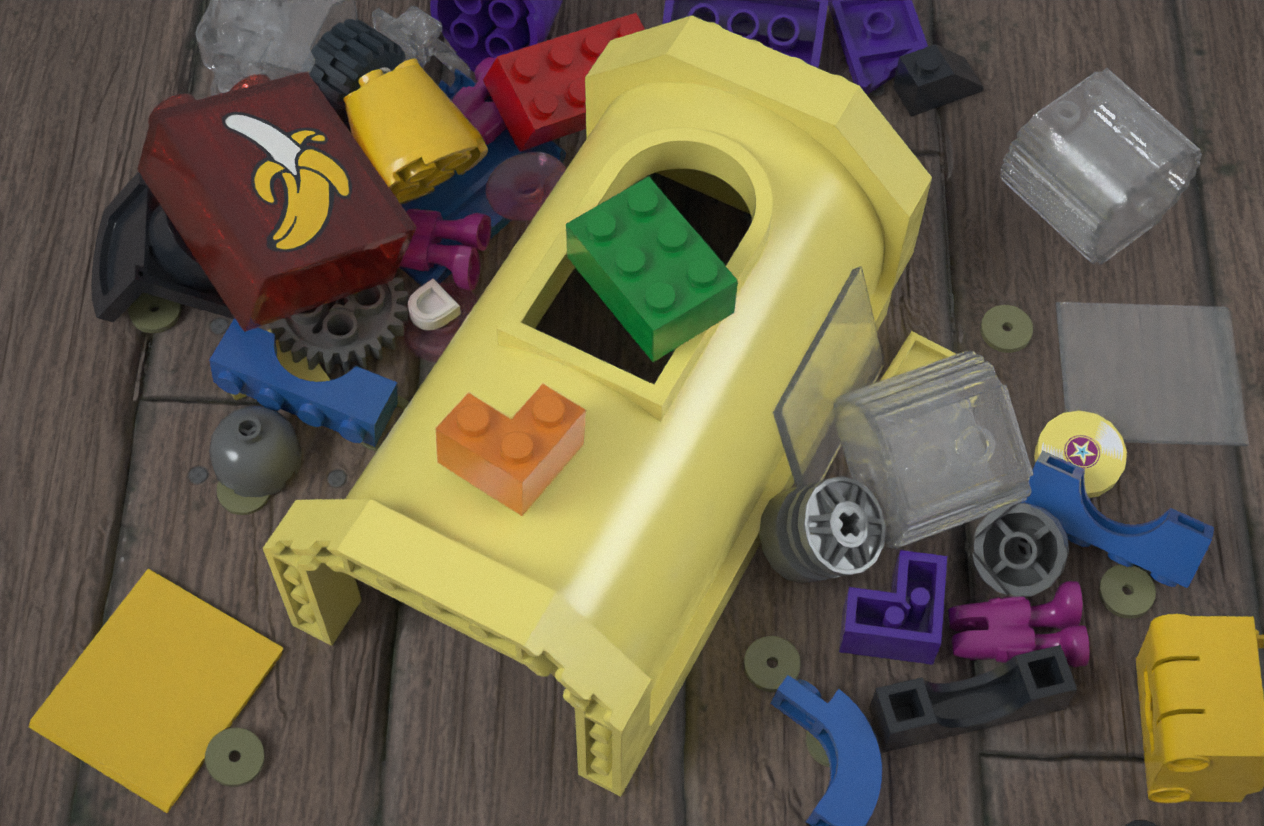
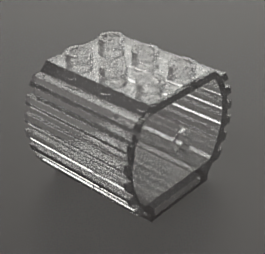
M1106 68L1102 72H1094L1035 113L1030 121L1021 127L1016 134L1018 138L1011 142L1008 148L1010 152L1004 156L1003 161L1005 163L1001 165V178L1092 264L1099 262L1102 265L1158 224L1162 216L1181 198L1180 194L1190 185L1189 181L1197 173L1195 170L1200 166L1201 162L1199 160L1202 158L1200 152L1202 151Z
M967 350L842 394L835 399L836 403H833L835 427L851 477L860 481L872 491L880 504L886 525L884 542L889 548L898 549L984 517L1004 505L1021 503L1026 501V497H1029L1032 492L1029 478L1034 474L1007 386L1002 385L989 361L985 362L984 357L980 354L976 355L974 351Z

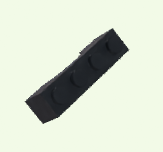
M1061 645L1015 655L1003 665L989 672L961 681L931 683L921 677L878 687L875 689L869 710L882 751L885 753L1065 710L1076 693L1077 687Z

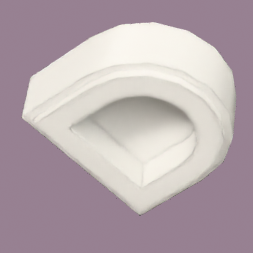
M434 279L418 288L408 301L411 321L414 325L424 330L439 329L461 314L460 306Z

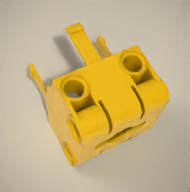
M1167 614L1154 618L1150 622L1151 625L1138 656L1135 658L1148 799L1157 803H1179L1185 801L1242 802L1245 795L1260 792L1264 788V695L1258 648H1264V635H1259V631L1255 629L1254 616Z

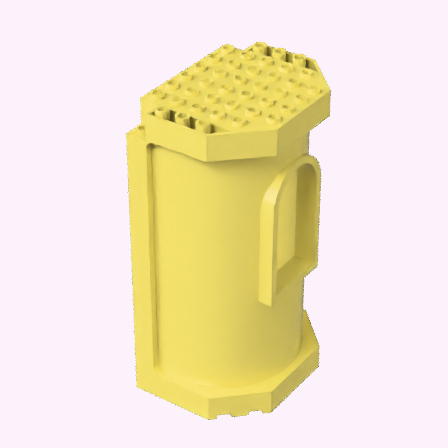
M688 16L610 40L585 77L586 141L345 499L295 500L263 547L292 626L331 646L361 602V596L356 583V579L526 665L538 676L547 677L551 673L566 688L563 693L564 699L575 708L578 775L620 797L761 543L759 536L761 516L768 502L781 491L791 489L888 311L892 291L914 252L932 180L931 175L859 85L849 82L840 75L830 74L806 64L799 58L787 56L764 46L756 40H749L723 29L718 24L706 22L694 16ZM658 173L751 214L752 223L726 265L738 280L735 313L676 348L656 383L652 384L535 328L575 268L567 258L566 223L643 180L646 176ZM542 384L586 410L584 445L523 516L437 463L436 427L468 392L510 419L513 418Z

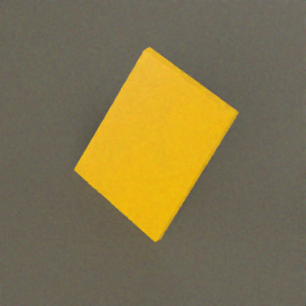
M148 568L31 718L29 728L165 813H168L205 762L206 748L211 739L219 732L229 729L279 660L284 648Z

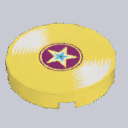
M1080 410L1062 413L1050 420L1039 435L1035 448V461H1037L1043 450L1085 469V487L1089 498L1098 497L1113 488L1126 465L1127 450L1122 435L1114 425L1098 414Z

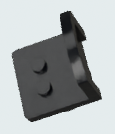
M139 170L105 208L102 214L92 265V302L96 317L114 323L142 293H147L231 319L235 318L240 321L247 319L255 311L256 258L261 247V234L256 221L255 210L246 205L234 192L217 183L205 180H191L179 183Z

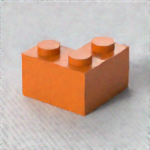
M542 384L513 418L510 419L468 392L436 427L437 463L523 516L584 445L586 410Z

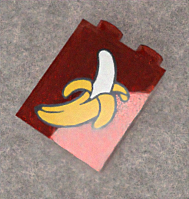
M307 71L271 80L265 74H255L238 82L229 92L198 100L190 94L174 95L161 102L151 112L148 119L149 128L137 170L244 332L393 280L417 227Z

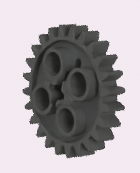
M330 245L327 246L326 256L320 257L316 251L310 250L311 261L306 263L296 257L294 258L295 271L287 268L281 269L283 281L272 282L274 294L267 296L269 310L266 311L268 323L271 325V333L275 334V340H279L281 352L284 353L291 350L294 363H298L307 357L309 370H313L318 363L322 362L325 363V369L328 374L332 372L335 364H341L344 372L348 373L351 362L357 361L365 369L367 368V356L371 355L381 361L383 359L381 347L394 350L396 348L394 336H404L403 322L409 321L408 294L404 291L402 277L396 278L395 267L390 265L383 268L382 256L378 255L368 261L367 249L365 248L359 251L356 256H352L349 245H345L341 254L335 255L334 249ZM334 282H340V283L335 284V285H331V284H330V283H334ZM366 303H375L370 306H363ZM313 311L309 314H302L303 312ZM341 332H347V333H348V334L343 335V336H336V334L341 333Z

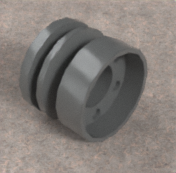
M840 476L783 490L768 502L761 516L759 536L763 554L773 570L786 580L805 584L866 571L877 561L884 547L886 525L882 508L872 491L858 480Z

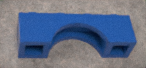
M233 319L209 359L213 382L219 388L230 394L237 395L241 393L254 398L268 409L274 411L281 409L294 414L310 426L320 427L322 425L337 431L350 442H364L374 447L376 446L398 405L397 382L357 366L345 375L330 381L314 382L300 379L289 373L278 361L275 334L238 319Z
M1043 450L1017 502H1026L1045 508L1060 521L1067 534V539L1083 547H1090L1092 544L1107 551L1108 557L1116 563L1127 567H1132L1134 564L1151 571L1150 575L1155 580L1171 587H1176L1177 584L1186 588L1189 587L1213 538L1214 527L1172 508L1153 521L1137 525L1123 524L1107 518L1095 508L1088 497L1085 487V469Z

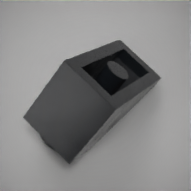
M935 44L899 57L893 88L912 117L983 91L984 86L965 57Z

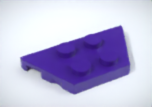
M912 0L828 1L830 13L853 82L859 85L866 95L895 77L900 56L928 47Z

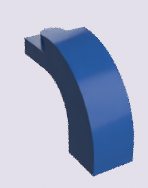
M787 675L778 687L770 704L810 732L823 746L830 763L828 788L806 820V823L810 826H865L877 804L882 781L881 755L871 725L859 707L840 689L837 690L829 703H826L821 699V693L812 684L802 679L796 681Z

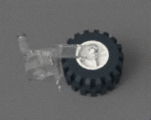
M410 6L398 18L392 17L385 11L377 8L372 12L374 28L359 19H347L343 23L339 22L320 38L305 60L302 67L303 72L299 77L298 83L300 85L298 95L302 99V105L342 133L352 135L343 99L351 92L361 88L358 80L371 71L381 69L383 74L393 71L402 62L413 58L417 59L419 65L423 68L430 60V56L434 55L453 74L455 68H457L469 77L471 74L470 67L444 42L438 39L442 32L441 22L416 6Z

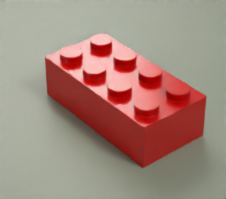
M637 13L497 56L485 75L483 82L519 152L586 129L585 77L610 40L645 30Z

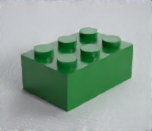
M649 176L566 223L567 258L652 362H655L735 313L738 280Z

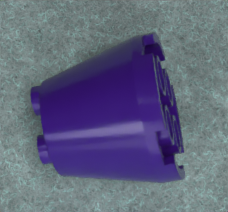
M431 0L430 11L435 31L441 30L447 42L457 52L453 57L463 66L475 72L476 66L487 57L497 58V56L546 41L563 0Z

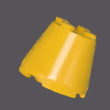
M415 58L402 62L393 71L383 74L381 69L365 74L358 80L361 88L351 92L343 99L364 191L372 207L381 203L383 209L391 208L435 191L434 186L451 178L455 174L454 170H456L458 175L465 174L477 165L488 152V148L479 131L425 72Z

